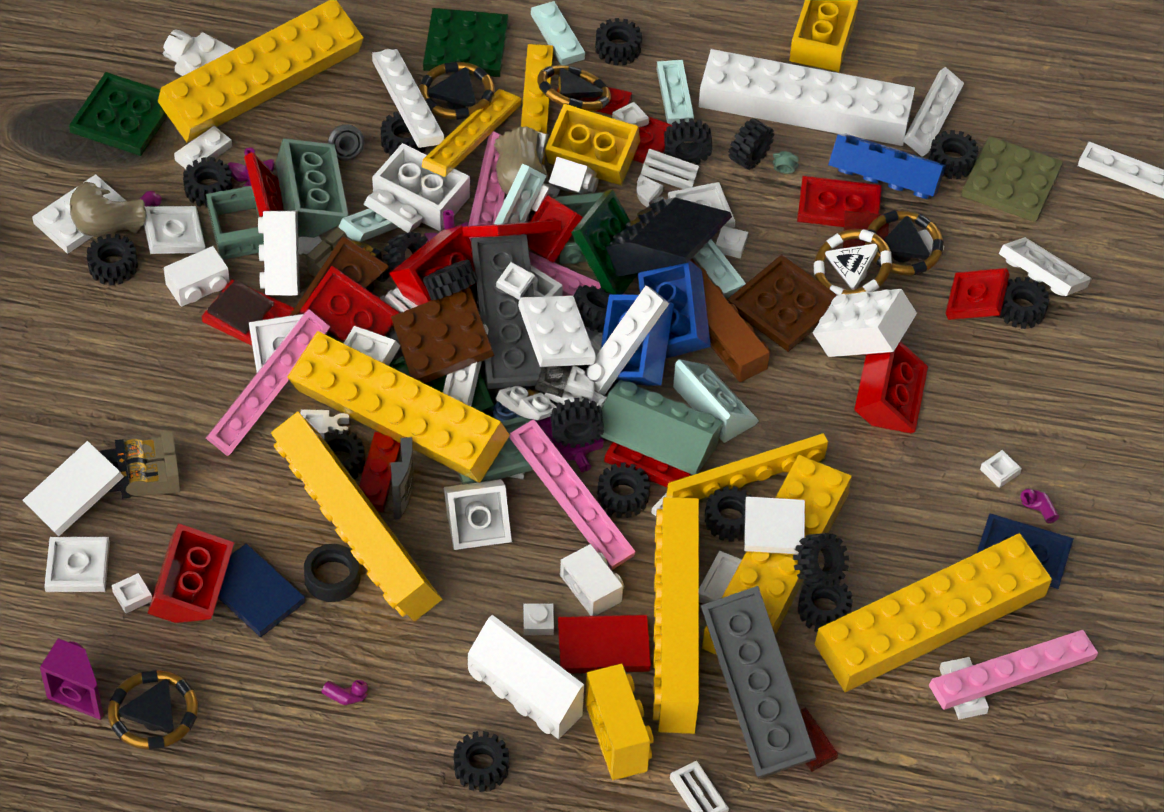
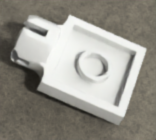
M175 29L171 32L174 36L169 35L163 48L165 51L163 55L176 62L175 72L184 76L234 50V48L203 32L197 37H191L183 31Z

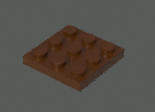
M781 254L729 297L727 301L737 308L740 317L789 352L815 330L820 318L824 316L837 294Z
M470 287L455 292L450 296L429 301L391 316L410 376L424 384L468 367L473 363H478L495 356Z

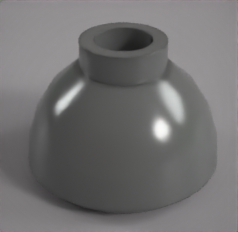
M343 124L335 127L330 132L328 144H335L337 159L348 161L356 158L363 150L364 136L357 127Z

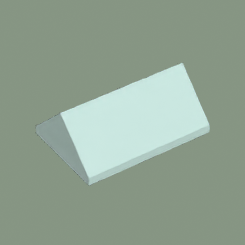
M678 359L675 363L673 388L694 410L711 414L714 418L723 421L719 438L724 443L759 422L754 414L708 365Z

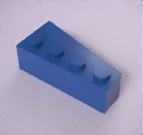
M847 133L837 135L828 164L838 168L839 172L853 175L854 173L863 175L864 180L878 183L879 181L889 183V188L903 191L904 188L913 190L914 196L923 199H929V195H937L946 168L944 164Z

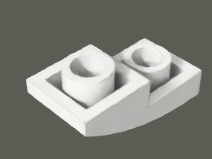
M521 386L499 390L496 397L497 401L512 412L531 420H541L550 417L552 409L557 408L541 392L528 396V391Z

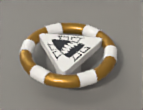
M865 229L842 231L826 240L817 252L814 260L815 279L837 295L874 292L882 286L890 273L892 266L891 251L887 243L874 232ZM850 239H860L873 243L832 250L842 242ZM879 249L881 254L879 273L873 280L858 288L860 282L865 279L867 269ZM826 257L852 290H845L832 285L827 280L824 267Z

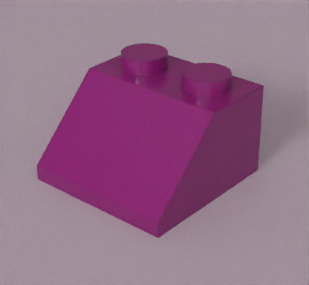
M58 638L40 666L47 699L101 720L104 714L98 685L86 650L77 642H67Z

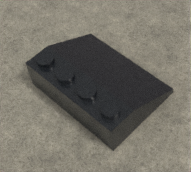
M658 197L651 200L646 209L638 212V217L628 222L622 232L614 235V240L606 246V249L618 277L688 263L732 218V215L729 211L676 197L665 200L664 197Z

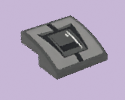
M412 437L400 438L401 462H391L394 519H400L404 514L413 489Z

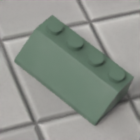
M283 138L275 162L284 211L298 210V237L315 238L338 226L342 218L348 216L335 144Z
M620 379L609 392L602 407L604 433L600 436L695 475L716 450L723 421L714 418L711 414L699 412L689 408L684 403L672 401L662 397L659 393L650 392L636 386L632 382Z

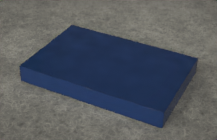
M989 513L977 553L1020 533L1052 578L1049 587L1059 589L1074 538Z
M244 544L230 555L218 598L260 638L305 603V597L248 544Z

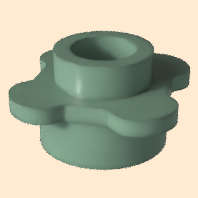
M782 151L773 154L775 159L773 160V165L777 172L791 174L798 168L799 164L797 162L799 157L793 153Z

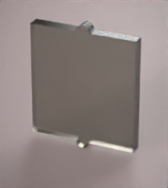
M235 280L224 292L219 293V297L207 308V312L240 332L247 334L250 331L249 322L263 320L262 317L274 306V302Z

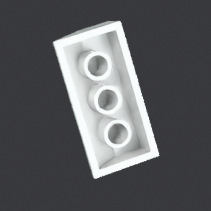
M491 615L468 653L469 673L476 680L483 681L489 685L499 698H505L511 702L521 715L529 716L544 733H551L559 740L583 715L584 684L495 616Z

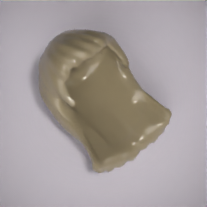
M519 126L517 129H513L512 132L506 131L504 135L499 136V139H495L494 147L499 153L496 164L497 179L502 191L507 195L522 164L546 175L543 183L548 184L546 167L540 164L536 153L538 132L532 128Z
M84 182L72 193L70 198V215L77 229L85 235L103 236L123 230L137 233L146 221L145 203L141 199L124 202L111 201L103 197V195L110 193L109 190L99 188L94 183Z

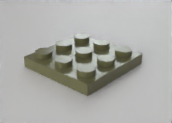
M988 136L962 190L961 197L1037 222L1060 173L1063 161Z

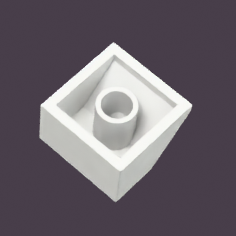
M501 479L444 487L447 517L454 550L512 542L506 488Z

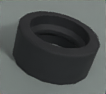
M325 544L315 548L308 554L304 562V578L309 593L322 601L338 602L349 598L357 590L360 583L359 562L348 547L339 544ZM337 562L348 567L350 574L343 581L328 584L319 581L315 577V570L325 563Z

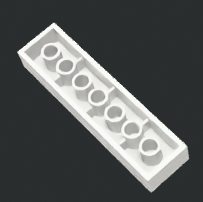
M711 49L700 86L699 107L836 134L847 133L863 139L903 146L915 87Z

